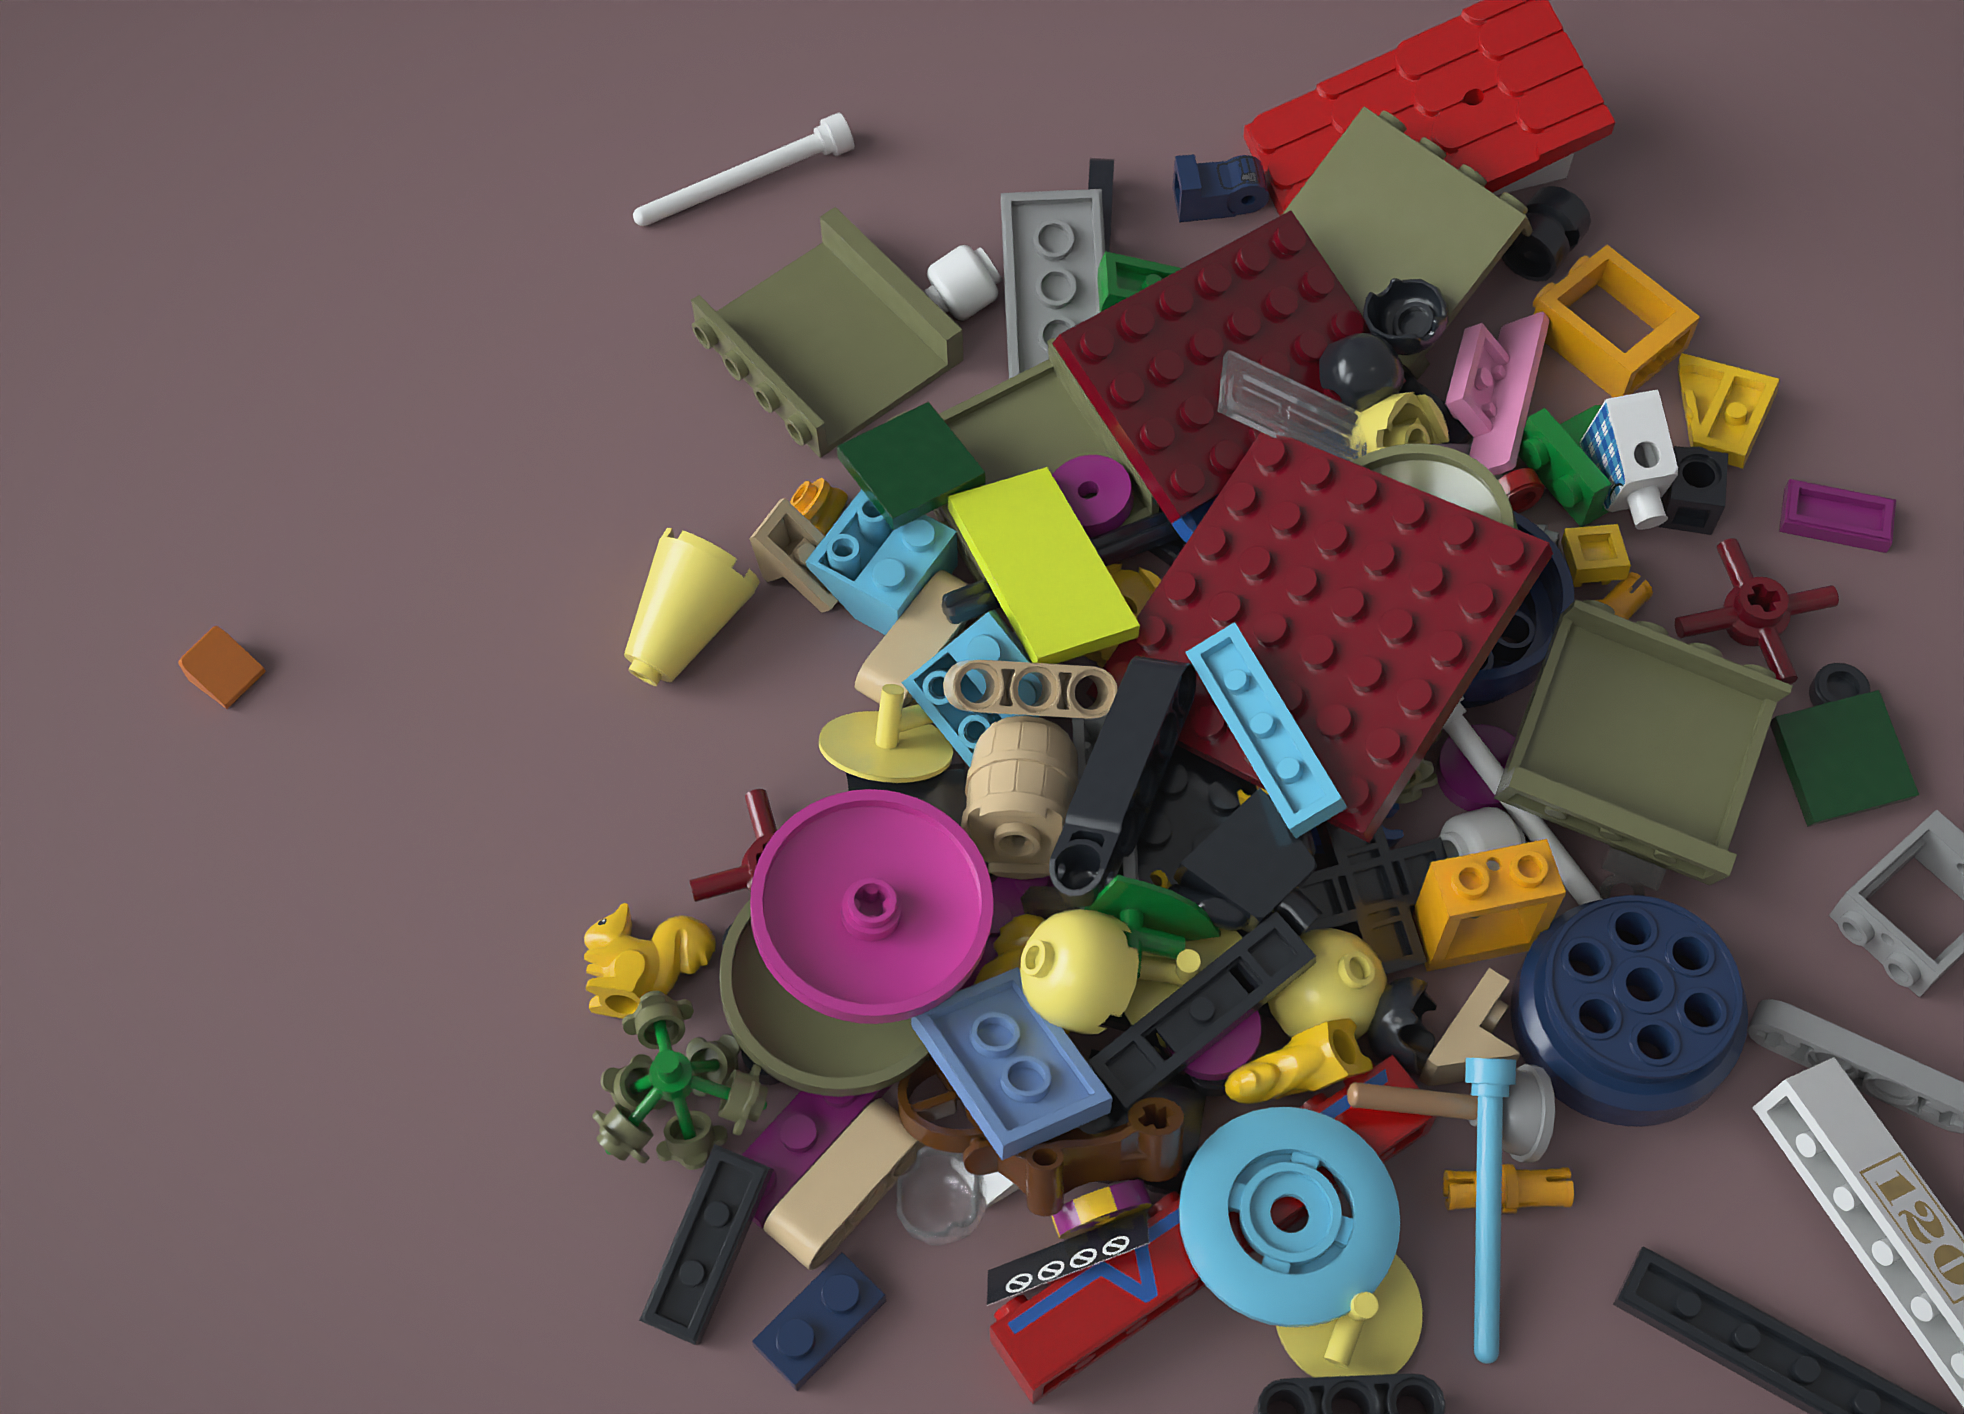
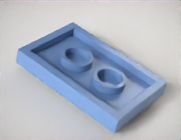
M1018 967L955 992L949 999L937 1007L912 1017L911 1026L1001 1160L1110 1113L1112 1096L1061 1027H1057L1043 1019L1029 1005L1023 993L1021 973Z

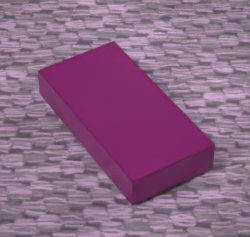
M1789 479L1783 493L1779 532L1887 553L1893 543L1896 499Z

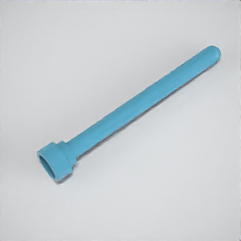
M1466 1058L1465 1083H1472L1471 1095L1478 1096L1474 1354L1480 1362L1490 1364L1497 1360L1500 1348L1503 1097H1509L1510 1085H1516V1060Z

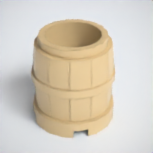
M1025 715L1001 719L992 723L979 737L974 749L971 768L967 774L965 787L967 805L963 811L961 827L973 840L984 861L989 862L988 872L1000 877L1032 879L1050 875V857L1065 824L1069 805L1079 784L1078 753L1068 733L1059 725L1046 719Z

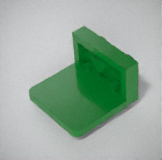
M1594 405L1561 424L1555 420L1546 408H1543L1527 418L1518 456L1529 468L1536 471L1544 486L1576 523L1583 527L1610 512L1604 508L1603 504L1612 483L1585 454L1579 443L1602 405Z

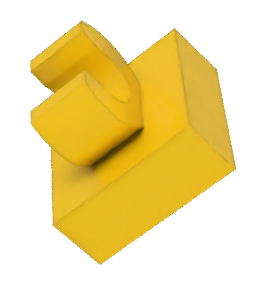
M1618 524L1564 529L1561 544L1574 587H1581L1582 583L1601 581L1602 585H1608L1612 580L1627 579L1631 564Z

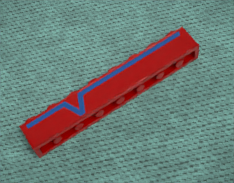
M1393 1055L1377 1066L1371 1061L1373 1069L1344 1079L1345 1087L1328 1098L1322 1092L1310 1098L1300 1107L1301 1109H1308L1327 1115L1345 1124L1369 1144L1383 1163L1429 1133L1437 1117L1350 1106L1347 1099V1091L1350 1085L1355 1082L1419 1089ZM1320 1166L1316 1169L1329 1180L1337 1195L1342 1192L1333 1175L1326 1168ZM1177 1191L1166 1195L1148 1210L1147 1214L1150 1217L1148 1219L1149 1244L1047 1283L1049 1287L1028 1300L1024 1294H1021L1005 1303L996 1311L994 1318L997 1322L990 1326V1342L1032 1405L1206 1286L1193 1268L1184 1248L1179 1224L1180 1195ZM1286 1196L1277 1199L1272 1204L1270 1214L1275 1226L1282 1231H1286L1308 1216V1211L1300 1200ZM1232 1211L1228 1213L1233 1234L1243 1250L1250 1256L1255 1250L1248 1244L1242 1233L1239 1213Z

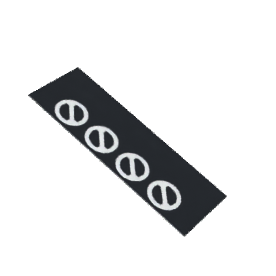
M1147 1209L988 1270L987 1306L1149 1244Z

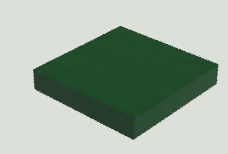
M929 401L837 446L838 459L893 530L947 504L948 496L985 484V471Z
M1880 690L1775 716L1771 719L1770 727L1807 827L1908 801L1919 795Z

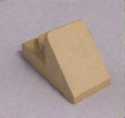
M782 498L749 538L762 577L767 582L784 577L821 613L829 611L838 600L806 566V560L825 536L786 498Z
M1491 968L1487 970L1427 1059L1418 1080L1427 1086L1465 1081L1466 1058L1512 1059L1517 1062L1520 1053L1492 1035L1509 1008V1005L1501 1001V998L1510 980Z

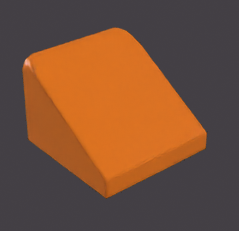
M216 625L178 661L187 679L226 709L266 672L257 660L227 632Z

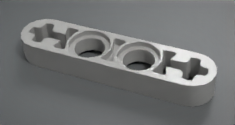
M1772 999L1762 1000L1757 1004L1747 1031L1750 1038L1757 1044L1808 1068L1834 1057L1860 1092L1942 1129L1964 1133V1082L1791 1004Z

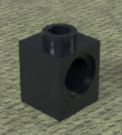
M1674 446L1673 450L1678 466V476L1662 496L1668 519L1658 525V527L1712 535L1726 504L1728 453L1709 451L1702 447L1687 448Z

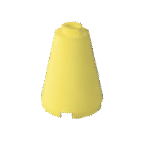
M667 528L659 539L624 653L625 658L632 663L628 671L640 680L653 686H657L660 680L672 682L752 597L760 583L756 574L749 569L745 577L732 569L737 559L725 550L683 530L678 539H675L672 528Z

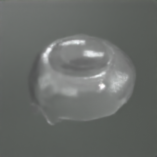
M925 1146L917 1151V1160L914 1167L907 1174L898 1177L896 1194L898 1199L896 1203L897 1216L911 1237L932 1246H942L966 1238L982 1221L987 1205V1183L983 1175L976 1176L970 1174L965 1169L962 1159L963 1153L944 1152Z

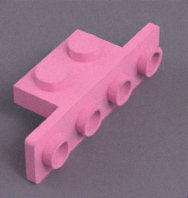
M1544 312L1505 324L1500 330L1498 341L1483 323L1464 329L1445 405L1448 407L1451 415L1459 420L1474 437L1469 456L1483 464L1493 475H1500L1512 470L1516 466L1550 321Z

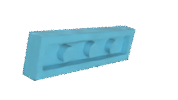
M1235 622L1185 652L1295 838L1348 808Z

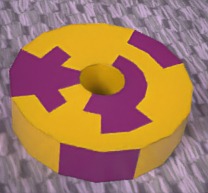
M1137 1179L1111 1185L1065 1203L1062 1210L1052 1215L1051 1218L1059 1239H1069L1148 1209L1152 1203L1144 1181Z

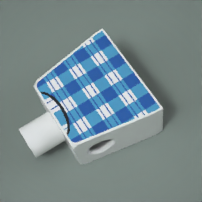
M1657 389L1608 398L1604 401L1579 442L1581 449L1612 483L1603 504L1604 508L1610 512L1630 509L1636 529L1642 530L1656 527L1668 519L1662 496L1678 476V466L1659 391Z

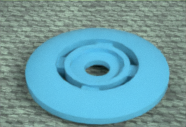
M1271 1107L1236 1117L1220 1127L1200 1147L1186 1172L1179 1202V1224L1184 1248L1193 1268L1203 1283L1221 1301L1233 1310L1262 1323L1288 1328L1310 1327L1328 1323L1345 1316L1351 1311V1301L1355 1295L1362 1292H1369L1371 1294L1375 1292L1387 1275L1395 1257L1399 1242L1400 1212L1395 1188L1385 1165L1360 1135L1345 1124L1312 1110L1294 1107ZM1323 1166L1333 1175L1350 1205L1352 1218L1342 1216L1339 1197L1329 1180L1316 1170L1318 1167ZM1281 1197L1297 1198L1307 1208L1308 1223L1301 1231L1287 1233L1278 1229L1273 1223L1270 1214L1271 1206ZM1232 1211L1239 1213L1242 1233L1248 1244L1259 1255L1263 1256L1261 1264L1253 1260L1236 1240L1228 1213Z

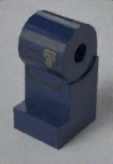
M1195 154L1175 156L1172 189L1179 222L1228 218L1254 213L1262 209L1269 201L1270 197L1263 165L1257 157L1240 155L1227 161L1197 163Z

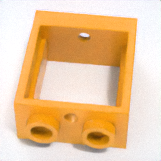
M1608 244L1591 257L1587 255L1581 257L1572 266L1564 279L1557 284L1553 282L1548 283L1540 290L1533 301L1534 314L1544 312L1550 320L1545 343L1613 398L1634 393L1685 351L1690 344L1700 319L1699 315ZM1596 285L1600 286L1654 329L1626 353L1622 352L1568 309L1570 305Z
M1547 839L1431 862L1412 913V918L1427 960L1424 963L1427 972L1529 951L1540 932L1548 930L1566 891ZM1488 861H1495L1499 864L1500 869L1496 871L1490 870L1486 863Z

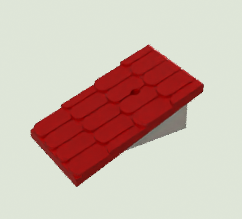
M1482 0L1462 9L1461 15L1403 40L1396 49L1324 80L1316 85L1315 90L1259 114L1254 118L1253 122L1245 125L1243 137L1251 155L1257 157L1262 162L1269 195L1279 216H1281L1363 107H1366L1378 116L1383 110L1392 114L1406 126L1407 129L1404 134L1416 142L1425 137L1435 143L1446 153L1447 156L1444 161L1458 170L1463 164L1469 166L1487 181L1484 188L1495 195L1567 178L1574 153L1611 135L1616 122L1607 105L1604 104V100L1587 69L1584 68V64L1570 38L1564 32V28L1549 0Z

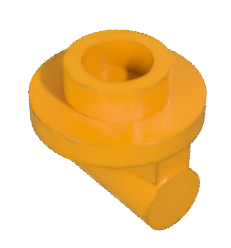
M819 478L813 483L805 481L794 493L790 503L826 536L838 520L848 500V495L843 490L832 487L825 479Z

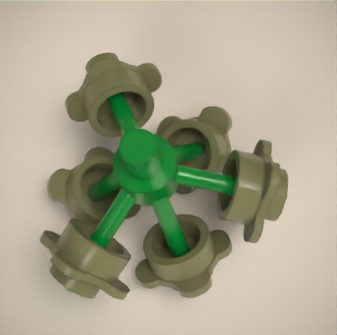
M661 991L647 992L640 998L636 1011L623 1018L622 1026L626 1034H637L638 1040L643 1046L650 1049H659V1053L654 1061L645 1054H637L632 1057L629 1065L620 1069L610 1067L603 1072L601 1087L605 1091L610 1092L616 1105L607 1115L598 1110L592 1115L593 1119L600 1126V1134L597 1136V1141L608 1155H613L619 1160L625 1161L631 1154L636 1160L645 1164L650 1157L643 1151V1148L654 1134L643 1120L652 1109L660 1110L668 1101L673 1102L677 1115L665 1125V1141L657 1145V1156L661 1161H678L689 1170L700 1169L706 1165L714 1144L720 1146L727 1142L728 1133L722 1125L712 1126L710 1117L704 1112L689 1111L686 1097L693 1092L700 1097L710 1094L721 1098L718 1116L735 1122L733 1134L740 1136L745 1127L746 1120L757 1122L762 1111L767 1108L768 1087L760 1085L759 1082L761 1066L754 1064L749 1074L739 1071L738 1054L741 1051V1047L732 1034H724L717 1041H707L703 1037L693 1038L687 1045L686 1056L673 1051L672 1046L679 1042L685 1034L684 1020L691 1018L694 1014L693 1005L686 999L673 1000Z

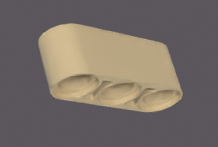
M945 570L936 572L865 660L858 672L855 689L880 704L882 687L886 684H896L904 688L902 708L918 704L901 682L985 615H979L959 624H951L943 613L941 607L942 596L945 593L969 584Z
M995 660L960 661L951 666L945 674L943 682L944 695L949 703L959 710L1087 719L1100 718L1106 715L1118 691L1117 684L1112 675L1102 668ZM972 669L980 672L986 681L985 693L976 702L968 701L963 696L960 686L963 676ZM1028 673L1038 677L1042 685L1041 697L1032 705L1025 704L1018 695L1019 681ZM1085 676L1094 681L1098 691L1096 701L1086 709L1078 704L1074 692L1076 684Z
M882 1098L876 1099L863 1110L776 1205L764 1224V1231L807 1269L812 1271L818 1268L910 1168L923 1151L925 1145L917 1141L906 1131L901 1123L898 1111Z

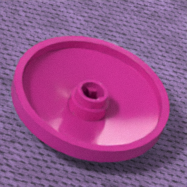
M873 789L847 791L822 798L798 811L775 832L767 843L757 863L751 886V926L757 948L767 968L782 987L797 1000L815 1011L843 1021L864 1024L892 1023L921 1015L949 999L969 979L984 953L993 918L992 883L984 859L973 840L958 823L940 809L916 797L899 792Z

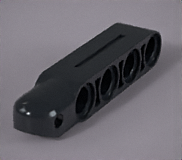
M1135 656L1131 659L1071 800L1065 824L1050 857L1049 873L1057 894L1064 902L1075 907H1090L1095 902L1098 894L1117 876L1124 857H1129L1132 854L1195 697L1197 675L1192 664Z

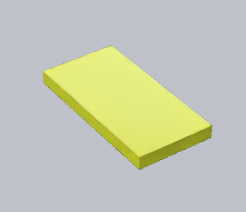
M1048 467L948 496V510L1032 663L1058 664L1138 638L1140 624Z

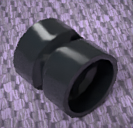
M1557 186L1542 187L1525 205L1528 209L1525 215L1533 232L1529 237L1520 233L1501 257L1515 274L1527 280L1539 282L1551 278L1567 259L1569 252L1577 246L1587 233L1591 224L1590 213L1584 202L1574 193Z

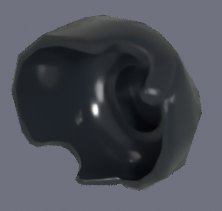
M1393 278L1388 287L1381 293L1374 294L1369 292L1365 300L1363 318L1371 334L1379 335L1389 342L1398 355L1410 356L1427 349L1444 334L1448 324L1449 310L1447 302L1438 287L1422 279L1400 280Z
M1370 333L1352 334L1327 345L1319 360L1321 387L1333 390L1340 396L1342 409H1353V411L1361 413L1385 398L1400 393L1404 380L1403 364L1392 345L1379 335Z
M1409 976L1396 979L1386 985L1367 1033L1370 1047L1377 1057L1384 1061L1393 1055L1405 1071L1419 1075L1422 1073L1425 1063L1434 1049L1436 1039L1434 1034L1423 1025L1422 1016L1427 1011H1435L1437 1004L1426 992L1428 983Z

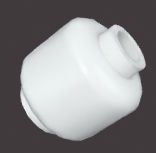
M961 245L928 268L927 276L932 286L924 290V292L945 313L949 311L954 318L966 320L995 301L998 296L996 284L1002 281L981 247L974 251L967 245Z
M1484 807L1453 816L1445 822L1439 836L1442 839L1448 859L1525 843L1523 831L1507 813L1494 807ZM1488 861L1486 863L1490 870L1496 871L1500 869L1499 864L1495 861Z

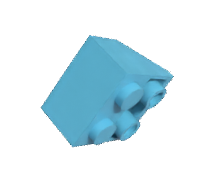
M861 489L808 557L806 566L856 620L886 635L936 572L945 570L952 574L958 566L957 531L927 515H923L893 530Z
M995 610L986 613L901 682L970 768L976 743L991 724L1006 717L1022 715L967 712L955 708L944 695L943 682L945 674L951 666L960 661L967 660L1032 663L1020 640ZM972 669L963 676L960 684L963 696L970 702H976L984 695L986 681L977 670ZM1028 673L1019 681L1018 695L1027 705L1036 703L1041 697L1042 685L1038 677Z

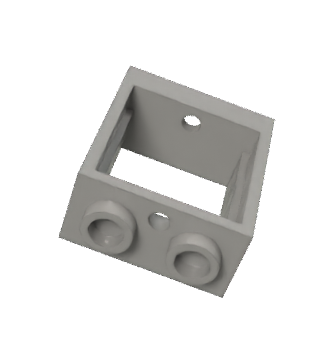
M1938 810L1934 811L1853 885L1829 914V917L1838 924L1840 931L1849 941L1863 946L1883 964L1886 973L1892 980L1901 986L1908 987L1918 997H1921L1964 956V932L1933 960L1867 900L1914 857L1964 900V832Z

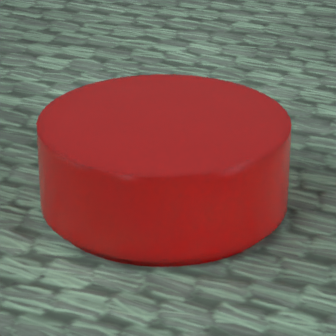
M1531 468L1518 469L1498 479L1513 511L1518 514L1535 505L1544 493V486L1536 471Z

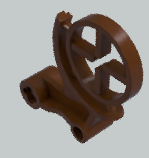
M932 1056L913 1073L900 1080L898 1084L899 1117L902 1125L913 1138L933 1149L950 1153H963V1163L965 1169L970 1174L978 1176L999 1172L1023 1191L1027 1196L1028 1209L1038 1216L1043 1217L1057 1214L1064 1206L1065 1193L1091 1182L1104 1180L1124 1181L1137 1177L1146 1181L1161 1182L1173 1178L1182 1169L1184 1113L1175 1102L1165 1098L1151 1097L1136 1102L1129 1110L1128 1123L1098 1134H1088L1079 1127H1076L1007 1159L1001 1160L966 1106L965 1115L975 1129H950L930 1123L955 1114L957 1112V1100H961ZM935 1074L948 1090V1092L912 1105L909 1104L910 1096L916 1087Z

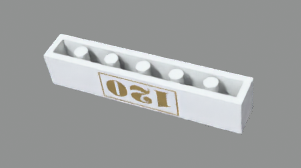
M1833 1057L1785 1079L1760 1100L1753 1109L1964 1407V1235Z

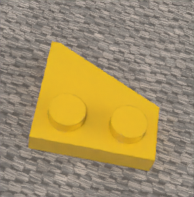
M1681 353L1678 363V377L1690 447H1702L1709 451L1728 453V465L1743 469L1776 397L1780 379Z

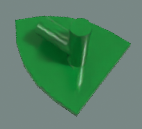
M1117 875L1098 894L1095 902L1090 907L1083 909L1114 916L1127 924L1131 933L1123 931L1127 937V944L1129 947L1136 948L1138 952L1137 978L1141 974L1142 951L1177 960L1178 954L1185 950V941L1221 937L1220 929L1214 926L1207 912L1195 902L1172 890Z

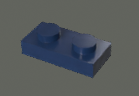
M841 1252L752 1340V1344L782 1377L798 1391L886 1302V1295Z

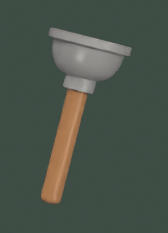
M1524 1064L1516 1068V1085H1510L1509 1097H1503L1502 1150L1509 1153L1512 1159L1518 1162L1533 1163L1538 1161L1548 1148L1554 1127L1555 1097L1550 1077L1544 1068ZM1357 1082L1352 1083L1347 1091V1099L1352 1107L1468 1119L1472 1126L1477 1127L1478 1096L1471 1094Z

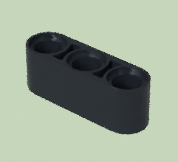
M1414 1373L1284 1378L1272 1381L1263 1389L1253 1414H1268L1267 1406L1277 1401L1291 1404L1298 1414H1333L1332 1402L1342 1398L1355 1402L1362 1410V1414H1399L1396 1407V1399L1403 1396L1414 1397L1419 1400L1425 1407L1427 1414H1445L1446 1402L1442 1390L1435 1381L1425 1375Z

